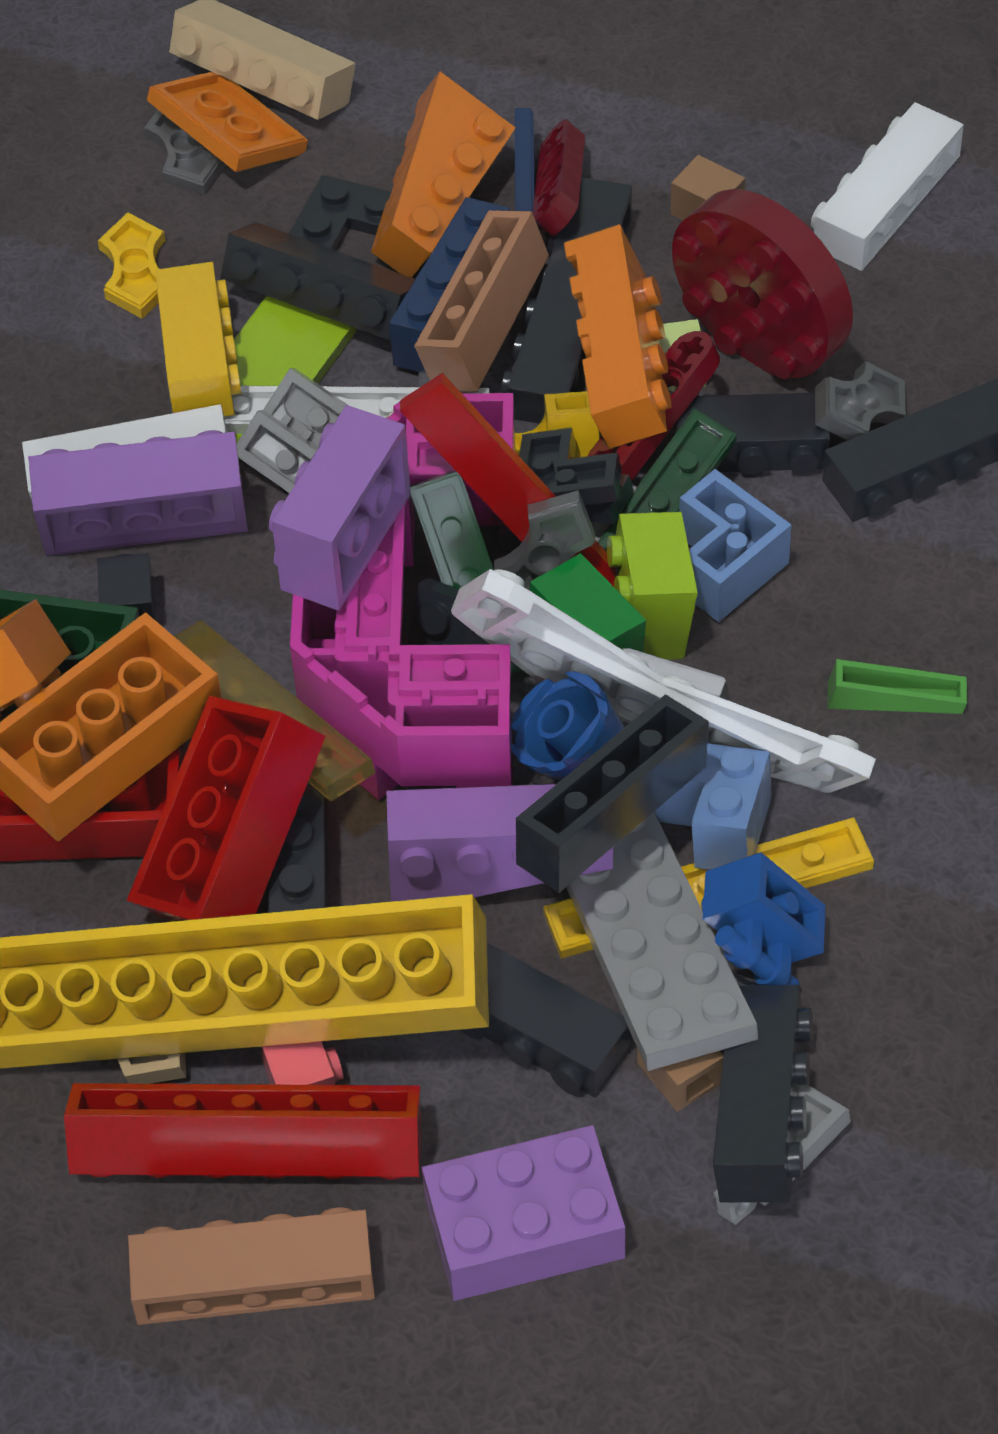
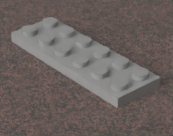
M653 812L613 846V869L580 875L566 886L648 1071L758 1040L755 1018L720 947L715 943V936L709 924L702 919V909Z

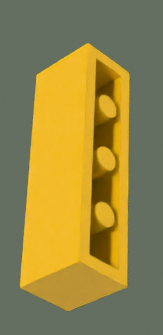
M213 262L155 270L167 381L173 413L221 404L224 416L234 415L232 395L241 394V386L225 279L216 281Z

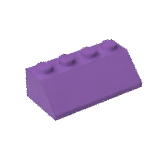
M208 430L193 437L171 439L159 436L150 438L143 443L126 445L102 443L93 449L76 451L51 449L42 455L28 456L33 513L46 556L248 532L235 432L222 433L216 430Z

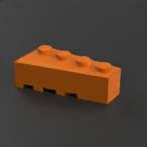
M441 71L438 72L418 99L414 112L416 113L414 122L408 131L403 157L396 169L392 182L394 183L392 192L385 204L371 249V253L394 270L411 278L433 252L465 197H470L516 128Z
M620 224L564 242L566 258L572 263L577 273L576 276L570 277L572 295L577 299L582 316L581 319L576 320L578 336L587 357L582 361L590 412L609 449L666 432L665 410L671 408V398L666 383L662 379V374L668 373V364L665 353L659 344V340L665 338V329L660 314L656 310V306L662 304V296L655 277H646Z

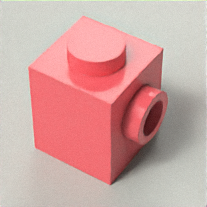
M321 1041L260 1046L263 1065L270 1084L335 1085V1082L344 1079L335 1048L324 1049Z

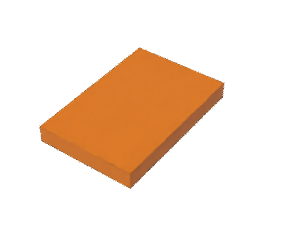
M214 72L149 87L147 101L235 172L296 157L306 151L308 143L306 137L238 84Z

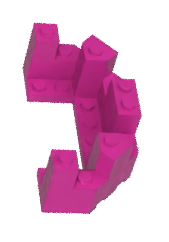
M513 393L463 394L516 452ZM400 401L393 406V414L387 417V419L405 424L410 485L454 470L399 411ZM463 479L479 526H501L503 521ZM410 494L339 611L293 595L290 652L296 696L323 720L327 757L377 800L387 794L386 791H391L398 784L401 786H456V788L514 786L513 752L511 751L510 644L402 645L404 567L414 566L415 521L413 498Z

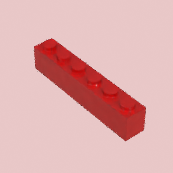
M72 1083L64 1113L69 1174H89L93 1177L148 1175L154 1178H164L170 1175H205L210 1178H224L229 1175L264 1176L271 1179L286 1176H321L327 1179H339L345 1176H369L388 1180L402 1177H419L422 1150L420 1085Z

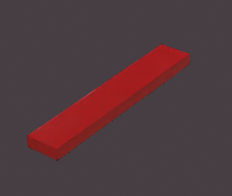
M441 373L401 399L399 411L522 542L529 530L528 505L556 496L445 374ZM596 540L592 546L577 552L571 557L573 558L581 553L614 587L615 577L618 576L617 567H609L607 552Z

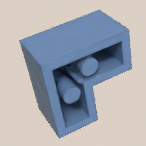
M716 469L680 497L679 512H682L687 542L692 546L689 552L698 592L695 605L717 622H720L789 564L792 525Z
M707 743L706 768L654 811L659 822L692 826L695 868L711 870L755 854L772 798L770 751Z

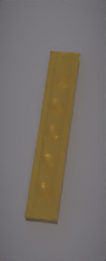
M199 620L174 636L218 673L222 699L283 712L326 736L308 782L327 799L333 801L376 773L372 759L205 622Z

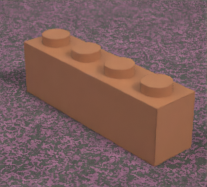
M489 210L414 345L429 380L444 373L459 391H478L549 256L532 211Z
M338 1207L325 1210L320 1215L293 1217L288 1214H274L265 1217L262 1221L235 1224L227 1220H217L209 1222L200 1228L175 1230L171 1227H155L145 1231L144 1234L128 1235L131 1302L138 1325L375 1299L366 1210L353 1211L348 1208Z

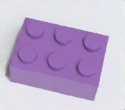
M349 405L344 407L335 423L330 422L327 424L321 435L318 450L310 462L304 461L301 464L295 477L293 489L285 501L280 500L276 503L270 516L269 529L273 532L275 544L274 564L278 566L280 588L282 591L338 611L341 609L411 494L405 424Z
M593 1125L422 1167L425 1200L453 1301L625 1258V1225Z

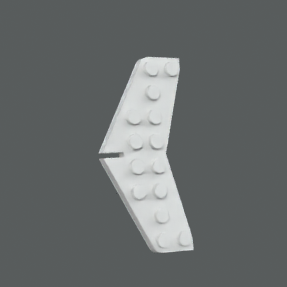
M489 569L461 587L458 591L451 609L452 614L490 645L510 644L511 661L539 683L548 678L554 683L569 678L565 672L571 671L589 675L603 688L624 727L629 725L666 694L709 721L708 743L770 751L771 777L824 793L834 792L870 778L876 759L859 751V745L855 741L839 735H829L826 738L696 689L692 683L675 676L664 677L648 667V663L642 658L626 653L524 588V580L514 573L505 570L493 571Z

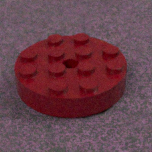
M728 189L710 196L677 227L672 242V259L675 274L683 292L682 302L685 308L692 315L698 317L706 329L713 335L716 346L727 355H734L736 353L768 374L781 379L801 378L816 371L847 341L853 326V306L844 276L823 242L802 220L784 206L752 191Z

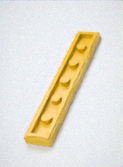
M854 817L758 844L755 854L762 852L804 888L873 869L874 859ZM694 863L681 866L702 909L705 872L708 870L695 868ZM571 898L543 906V914L560 959L593 950Z

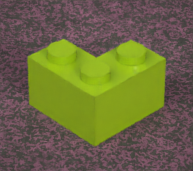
M682 512L619 514L616 535L608 536L607 539L609 567H617L618 576L615 577L614 588L646 619L643 653L666 660L683 659L698 592Z

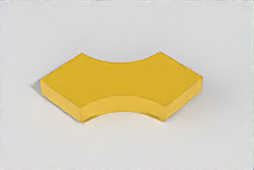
M129 212L98 240L99 250L106 254L114 264L113 274L104 286V295L106 300L143 319L159 303L155 270L159 268L155 263V259L166 239L164 231Z

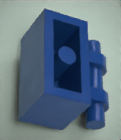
M762 852L705 872L704 897L701 903L702 919L718 931L715 936V943L724 950L725 958L739 969L748 968L753 972L754 980L759 985H799L798 979L791 974V963L824 953L826 905Z

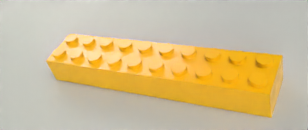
M473 894L0 937V1069L489 1027L486 916Z

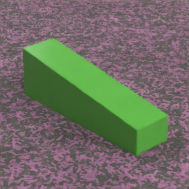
M836 659L828 680L827 709L963 714L967 705V677Z

